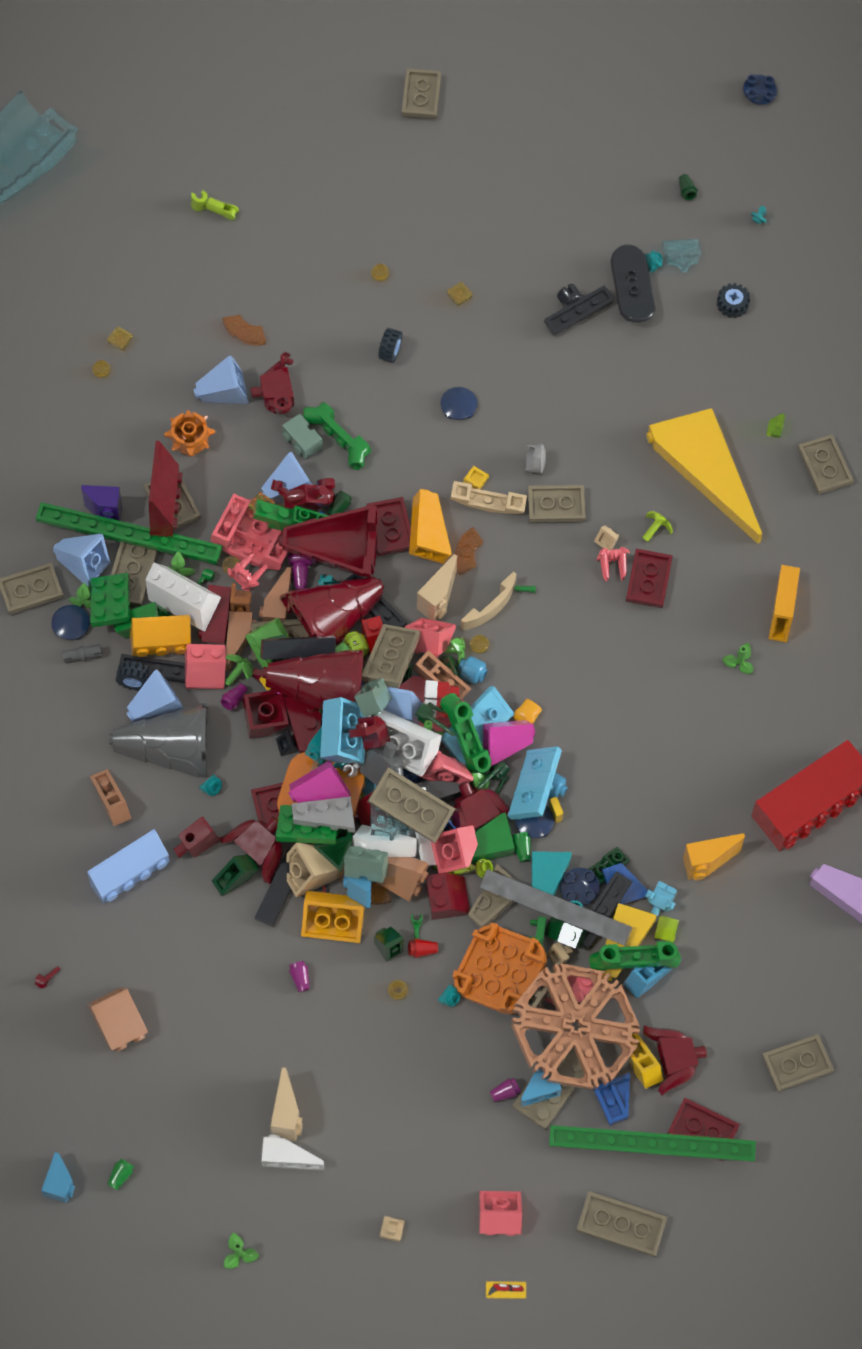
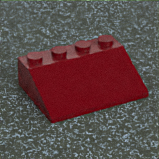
M160 441L155 442L148 501L150 535L173 537V529H177L178 518H175V514H179L177 499L181 498V488H178V485L182 484L183 473H179V464Z

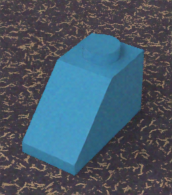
M343 876V888H347V896L366 908H371V881H368L367 877L361 876L360 879Z
M538 1069L533 1074L521 1097V1107L560 1096V1084L546 1082L550 1074L542 1080L541 1077L544 1071Z
M55 1152L41 1191L45 1197L67 1203L68 1198H72L75 1186L60 1154Z

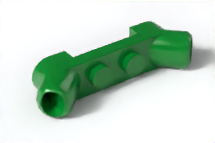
M322 402L317 407H305L303 417L309 425H321L324 432L329 437L332 436L341 449L344 448L348 452V466L351 469L359 470L363 468L365 457L372 452L368 443L360 435L353 439L334 421V410L327 403Z
M455 693L447 694L441 699L440 707L448 715L466 761L467 769L471 774L487 772L491 767V758L488 750L483 749L471 719L474 714L470 705L467 702L461 701Z
M659 941L655 945L618 947V944H608L589 957L590 968L601 971L658 966L674 969L681 962V955L677 946L670 941Z

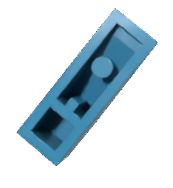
M665 966L635 968L623 985L638 998L651 989L672 969Z

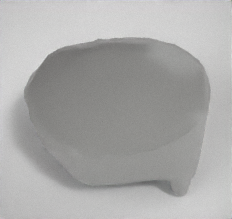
M527 445L530 448L527 449L525 471L542 474L546 463L544 445Z

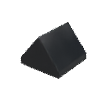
M286 730L276 738L281 756L298 752L290 730Z

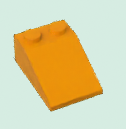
M744 833L686 844L683 861L688 880L694 879L698 881L704 879L738 854L742 849L745 839Z

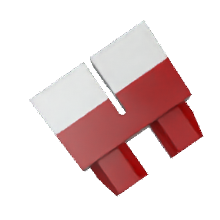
M426 680L424 703L428 704L431 702L435 706L440 707L441 699L447 694L455 693L459 698L460 687L449 685V682ZM433 710L435 712L433 715L435 719L447 720V714Z

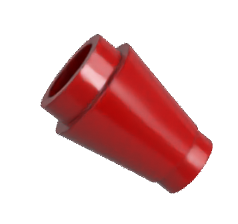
M415 938L408 941L409 956L418 958L438 953L437 942Z

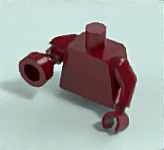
M288 352L282 353L280 360L260 376V386L250 388L251 397H263L265 408L273 414L288 413L292 406H294L288 367H286V364H293V359L288 358L291 356Z
M324 478L316 481L317 485L303 484L288 490L286 487H283V481L273 479L271 490L279 492L284 498L285 508L293 509L294 506L316 512L333 502V489L336 485L335 479Z

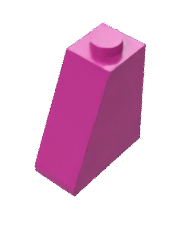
M527 720L483 724V749L488 750L491 765L497 764L532 744L533 737L535 736V727Z
M330 760L289 784L290 792L288 794L294 803L296 801L301 803L351 796L349 788Z

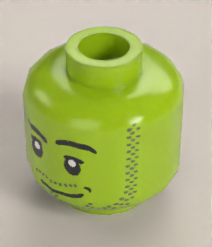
M357 631L345 635L343 642L350 650H363L364 659L370 650L365 635Z

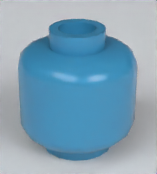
M473 656L468 657L466 660L462 659L458 667L461 670L460 677L471 684L482 683L488 672L485 662Z
M556 772L552 782L553 789L550 790L548 798L563 797L568 789L565 786L566 779Z

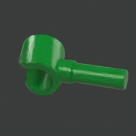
M204 569L197 584L201 585L205 580L212 582L215 577L214 571Z
M413 913L411 915V925L414 927L415 939H419V929L423 923L421 913L419 920L413 919Z

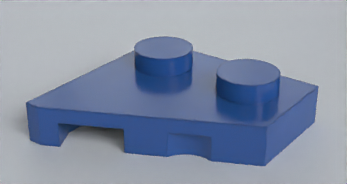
M622 863L602 869L606 884H608L616 871L633 882L619 904H626L645 897L648 890Z
M629 1073L613 1079L607 1085L602 1083L598 1088H593L609 1126L628 1119Z

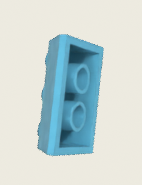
M342 697L323 701L320 758L339 763H364L365 749L362 737L350 738L349 730L356 728V724L359 723L358 719L365 718L356 702Z

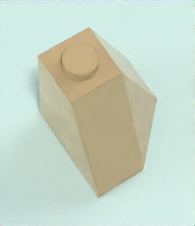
M295 843L286 854L287 862H290V873H287V883L296 897H300L306 894L307 891H313L335 881L344 874V864L340 872L314 848V845Z

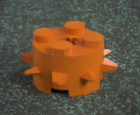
M187 410L186 414L181 413L175 418H170L172 422L171 430L165 432L164 437L172 439L173 447L171 450H177L187 456H195L205 448L208 449L209 436L215 434L214 429L207 427L206 420L208 417H202L195 412L191 414L190 410Z

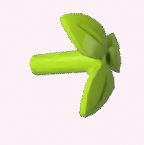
M650 511L646 514L647 518L655 519V521L643 535V540L648 542L661 525L666 526L670 535L673 533L670 522L663 515L655 511Z

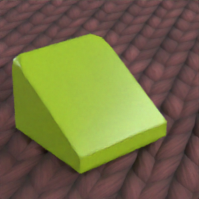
M660 916L654 938L674 943L679 920Z

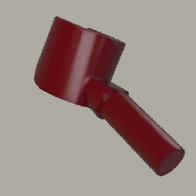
M58 966L55 967L45 977L38 974L34 980L35 985L45 988L51 977L60 971V968Z

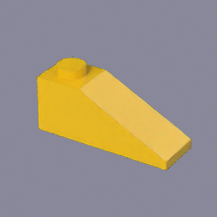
M632 1034V1038L639 1040V1043L634 1045L637 1048L628 1058V1062L644 1088L647 1089L663 1081L660 1064L638 1034Z

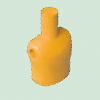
M526 698L522 705L514 712L513 718L516 721L527 720L534 724L542 709L536 703Z

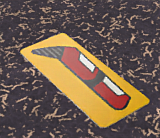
M486 1282V1298L525 1299L526 1282Z

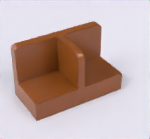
M232 583L231 611L251 612V592L236 590V583Z

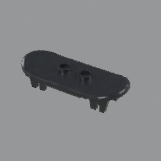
M622 245L611 256V269L620 315L626 321L645 322L651 319L655 313V303L646 256L637 246Z

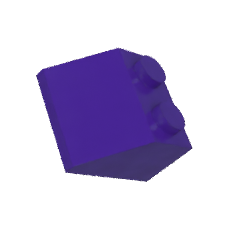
M82 485L84 505L93 515L121 521L122 500L119 487Z

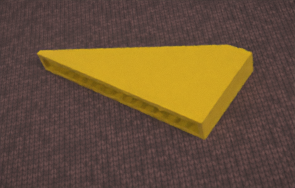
M710 408L649 425L646 437L648 443L652 444L653 449L756 543H761L762 531L713 409Z

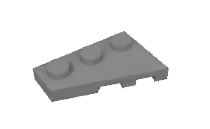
M351 796L292 803L294 824L311 827L327 826L332 830H338V828L348 829V832L355 833Z

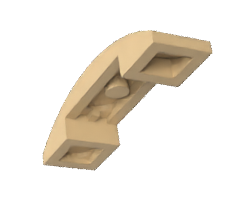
M454 481L450 499L483 511L523 514L527 495L512 492L505 495L472 488V484Z
M512 572L501 583V593L481 612L473 608L461 620V629L463 631L484 624L503 609L515 587V572Z

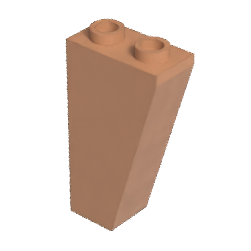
M388 857V873L383 883H376L410 902L414 896L418 897L422 891L421 883L428 876L426 870L429 863L412 857Z

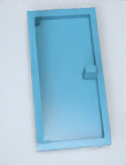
M490 686L470 706L474 714L471 719L482 747L483 724L507 722L515 714L494 686ZM445 732L441 737V742L457 761L466 765L456 735L452 736Z
M559 747L527 750L516 791L514 792L512 804L507 815L511 820L543 816L550 790L553 789L552 782L562 752Z

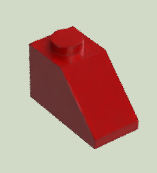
M380 616L362 620V633L366 637L370 649L369 654H371L383 626Z

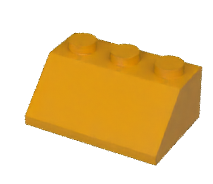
M190 615L132 618L130 630L132 656L145 657L153 654L163 656L168 653L185 654L187 644H191Z
M307 891L304 899L301 937L360 943L365 906L347 895Z

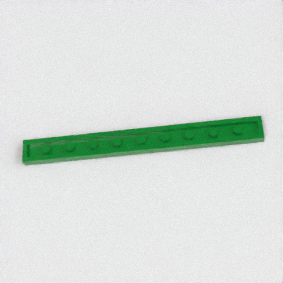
M41 502L35 518L36 522L90 535L102 534L107 539L175 555L179 551L183 557L217 565L222 551V545L177 534H173V537L150 535V528L43 502Z
M551 1125L549 1146L755 1162L756 1141Z

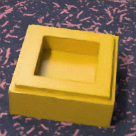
M473 466L463 479V482L472 484V488L481 489L488 480L489 474Z
M551 798L549 800V808L553 813L555 823L561 822L563 820V811L558 798Z

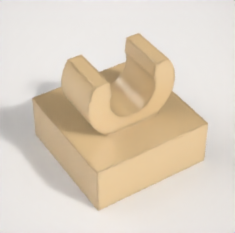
M604 525L601 527L594 542L603 549L610 550L616 544L619 534H616L611 528Z
M557 942L551 946L546 954L553 965L557 961L566 964L570 958L569 954L573 950L570 946L562 947L561 943Z
M384 1216L380 1238L400 1242L405 1220Z

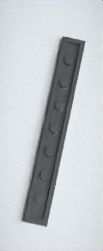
M488 869L480 885L481 889L626 946L633 929L629 925Z

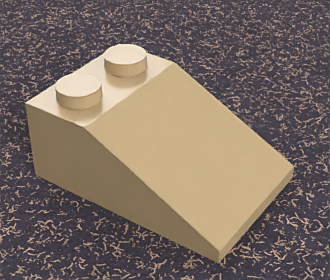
M455 554L417 592V610L429 619H441L447 612L446 609L457 569V555Z
M282 1067L271 1121V1134L279 1135L286 1140L296 1141L297 1135L301 1136L303 1123L302 1118L299 1117V1110L287 1069Z

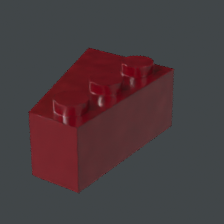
M208 585V590L219 595L221 599L206 630L202 631L199 629V638L202 639L203 644L226 646L229 611H231V587Z
M283 697L298 754L306 752L310 741L321 728L322 714L319 712V709L298 699L294 700L290 697Z

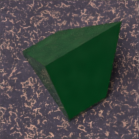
M338 828L336 844L314 843V848L341 872L344 856L353 842V832H348V829Z

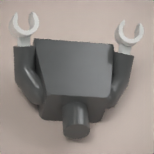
M386 742L385 746L367 750L363 764L345 765L343 771L347 772L351 768L352 772L348 776L355 777L358 772L357 769L360 767L359 772L377 785L388 767L403 776L402 767L404 761L395 753L397 745L393 742Z

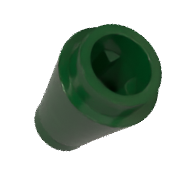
M687 174L681 175L679 177L680 195L684 200L691 201L697 197L698 189Z
M343 491L336 493L327 514L330 516L343 513L351 505L352 497Z

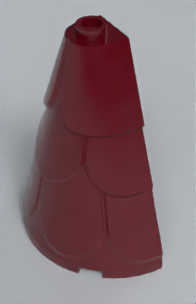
M365 506L283 528V535L279 536V546H282L284 551L312 562L318 561L361 577L372 578L377 555V507Z
M375 577L344 580L341 583L289 591L282 594L279 599L289 614L292 612L296 614L309 637L335 636L337 644L382 598L384 585L380 579Z
M346 650L268 663L267 667H263L262 678L266 679V687L294 700L298 699L317 709L323 710V701L339 697L356 702L354 696L361 688L363 650Z

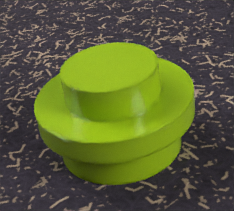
M486 859L478 860L475 867L476 873L483 879L487 869L493 871V864Z

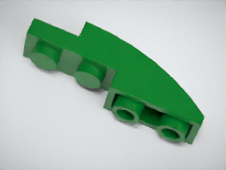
M258 499L254 503L253 519L267 522L268 528L280 531L291 525L314 518L320 519L329 516L298 506L289 509Z

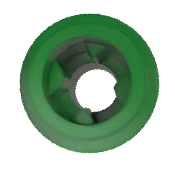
M527 832L512 835L519 862L530 861L531 837L528 836Z
M120 1158L118 1162H115L107 1185L118 1190L133 1173L134 1166Z

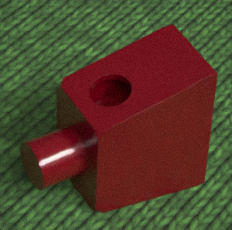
M202 816L178 835L182 842L175 846L173 850L179 858L187 852L196 857L219 843L220 840Z

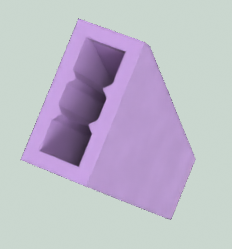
M823 864L820 869L816 867L810 875L812 878L810 886L862 923V878Z

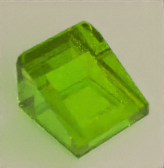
M784 413L770 419L766 433L767 436L775 438L781 436L785 419Z

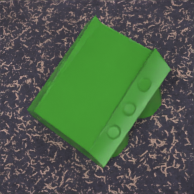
M275 618L245 636L262 667H267L270 662L269 659L262 660L260 658L261 639L285 634L286 638H290L279 618Z

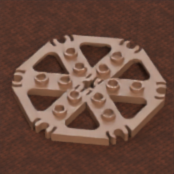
M560 963L553 966L555 973L552 974L549 972L548 967L545 968L534 979L512 1010L513 1013H518L520 1018H513L511 1020L513 1023L511 1026L529 1068L536 1063L537 1065L533 1068V1072L535 1073L538 1069H542L544 1071L541 1077L542 1080L550 1074L549 1079L546 1081L550 1083L592 1090L599 1087L597 1079H601L603 1084L607 1085L613 1080L637 1048L634 1045L639 1043V1040L632 1038V1034H639L640 1030L638 1028L640 1026L622 985L620 984L615 990L618 981L616 980L613 984H609L607 981L610 976L609 973L601 979L602 974L605 972L601 970ZM568 976L587 978L593 982L592 989L579 1005L567 980ZM540 986L548 989L557 1012L529 1007V999ZM609 999H615L625 1017V1022L618 1023L596 1019L595 1017ZM575 1021L578 1026L582 1027L578 1028L577 1031L571 1026ZM532 1029L555 1033L556 1036L542 1054L535 1055L532 1053L527 1042L525 1031ZM594 1041L617 1044L622 1048L621 1055L612 1067H605ZM572 1047L584 1071V1076L580 1079L562 1076L557 1072V1067Z

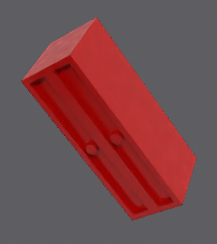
M846 740L755 801L751 817L779 852L783 849L788 850L796 844L795 841L800 838L805 839L811 834V830L821 828L826 824V820L831 817L833 819L841 814L842 809L845 807L850 808L857 802V799L862 796L861 754L849 740Z

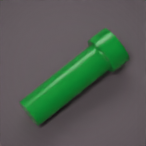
M515 585V591L535 593L536 590L534 585Z

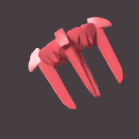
M620 547V549L614 550L604 548L600 550L596 561L601 562L602 575L606 582L609 578V562L611 563L612 560L613 562L618 560L621 580L624 579L626 575V553H630L627 548Z
M256 553L250 554L240 563L237 562L234 568H228L230 578L233 577L242 586L241 589L244 591H250L252 587L258 586V579L268 567L265 564L252 576V573H248L249 570L244 569Z

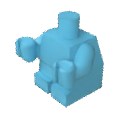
M659 881L654 892L648 890L645 897L654 906L651 914L658 916L661 910L664 912L673 910L676 904L673 900L677 894V889Z

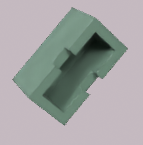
M298 414L282 425V437L287 443L290 442L298 456L301 455L306 460L323 448V440L314 429L311 431L308 429L309 423L301 414Z
M383 677L365 683L361 688L362 690L358 691L354 696L363 717L380 715L392 699Z
M350 846L344 856V877L360 879L361 876L367 877L368 881L383 883L388 873V852Z

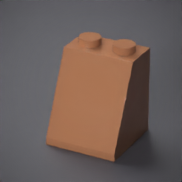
M123 986L87 1004L110 1050L120 1051L127 1047L126 1043L132 1040L134 1043L145 1038L144 1034L148 1033L128 989Z

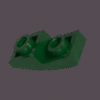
M616 847L605 854L602 860L591 866L589 870L593 871L597 876L601 886L606 882L602 869L619 863L626 866L630 860Z

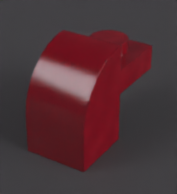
M379 716L359 718L356 728L349 730L350 738L362 737L364 749L385 746L386 742H391L387 725Z

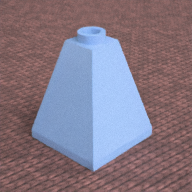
M232 356L225 358L195 383L196 399L200 398L202 402L249 403L243 372Z
M292 452L286 455L262 486L263 492L261 496L265 502L270 501L272 504L284 502V498L279 492L271 490L273 479L283 481V487H286L288 490L303 484L312 485Z
M102 534L62 539L53 548L57 560L82 583H86L87 586L91 585V578L98 577L111 564Z
M155 670L127 706L129 710L127 715L134 722L144 718L150 719L167 712L183 709L184 707L168 681L158 670Z

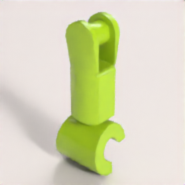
M204 190L201 192V198H197L195 193H191V208L195 211H202L206 208L229 220H234L235 214L239 212V208L235 205L223 203L211 197L208 200V195Z

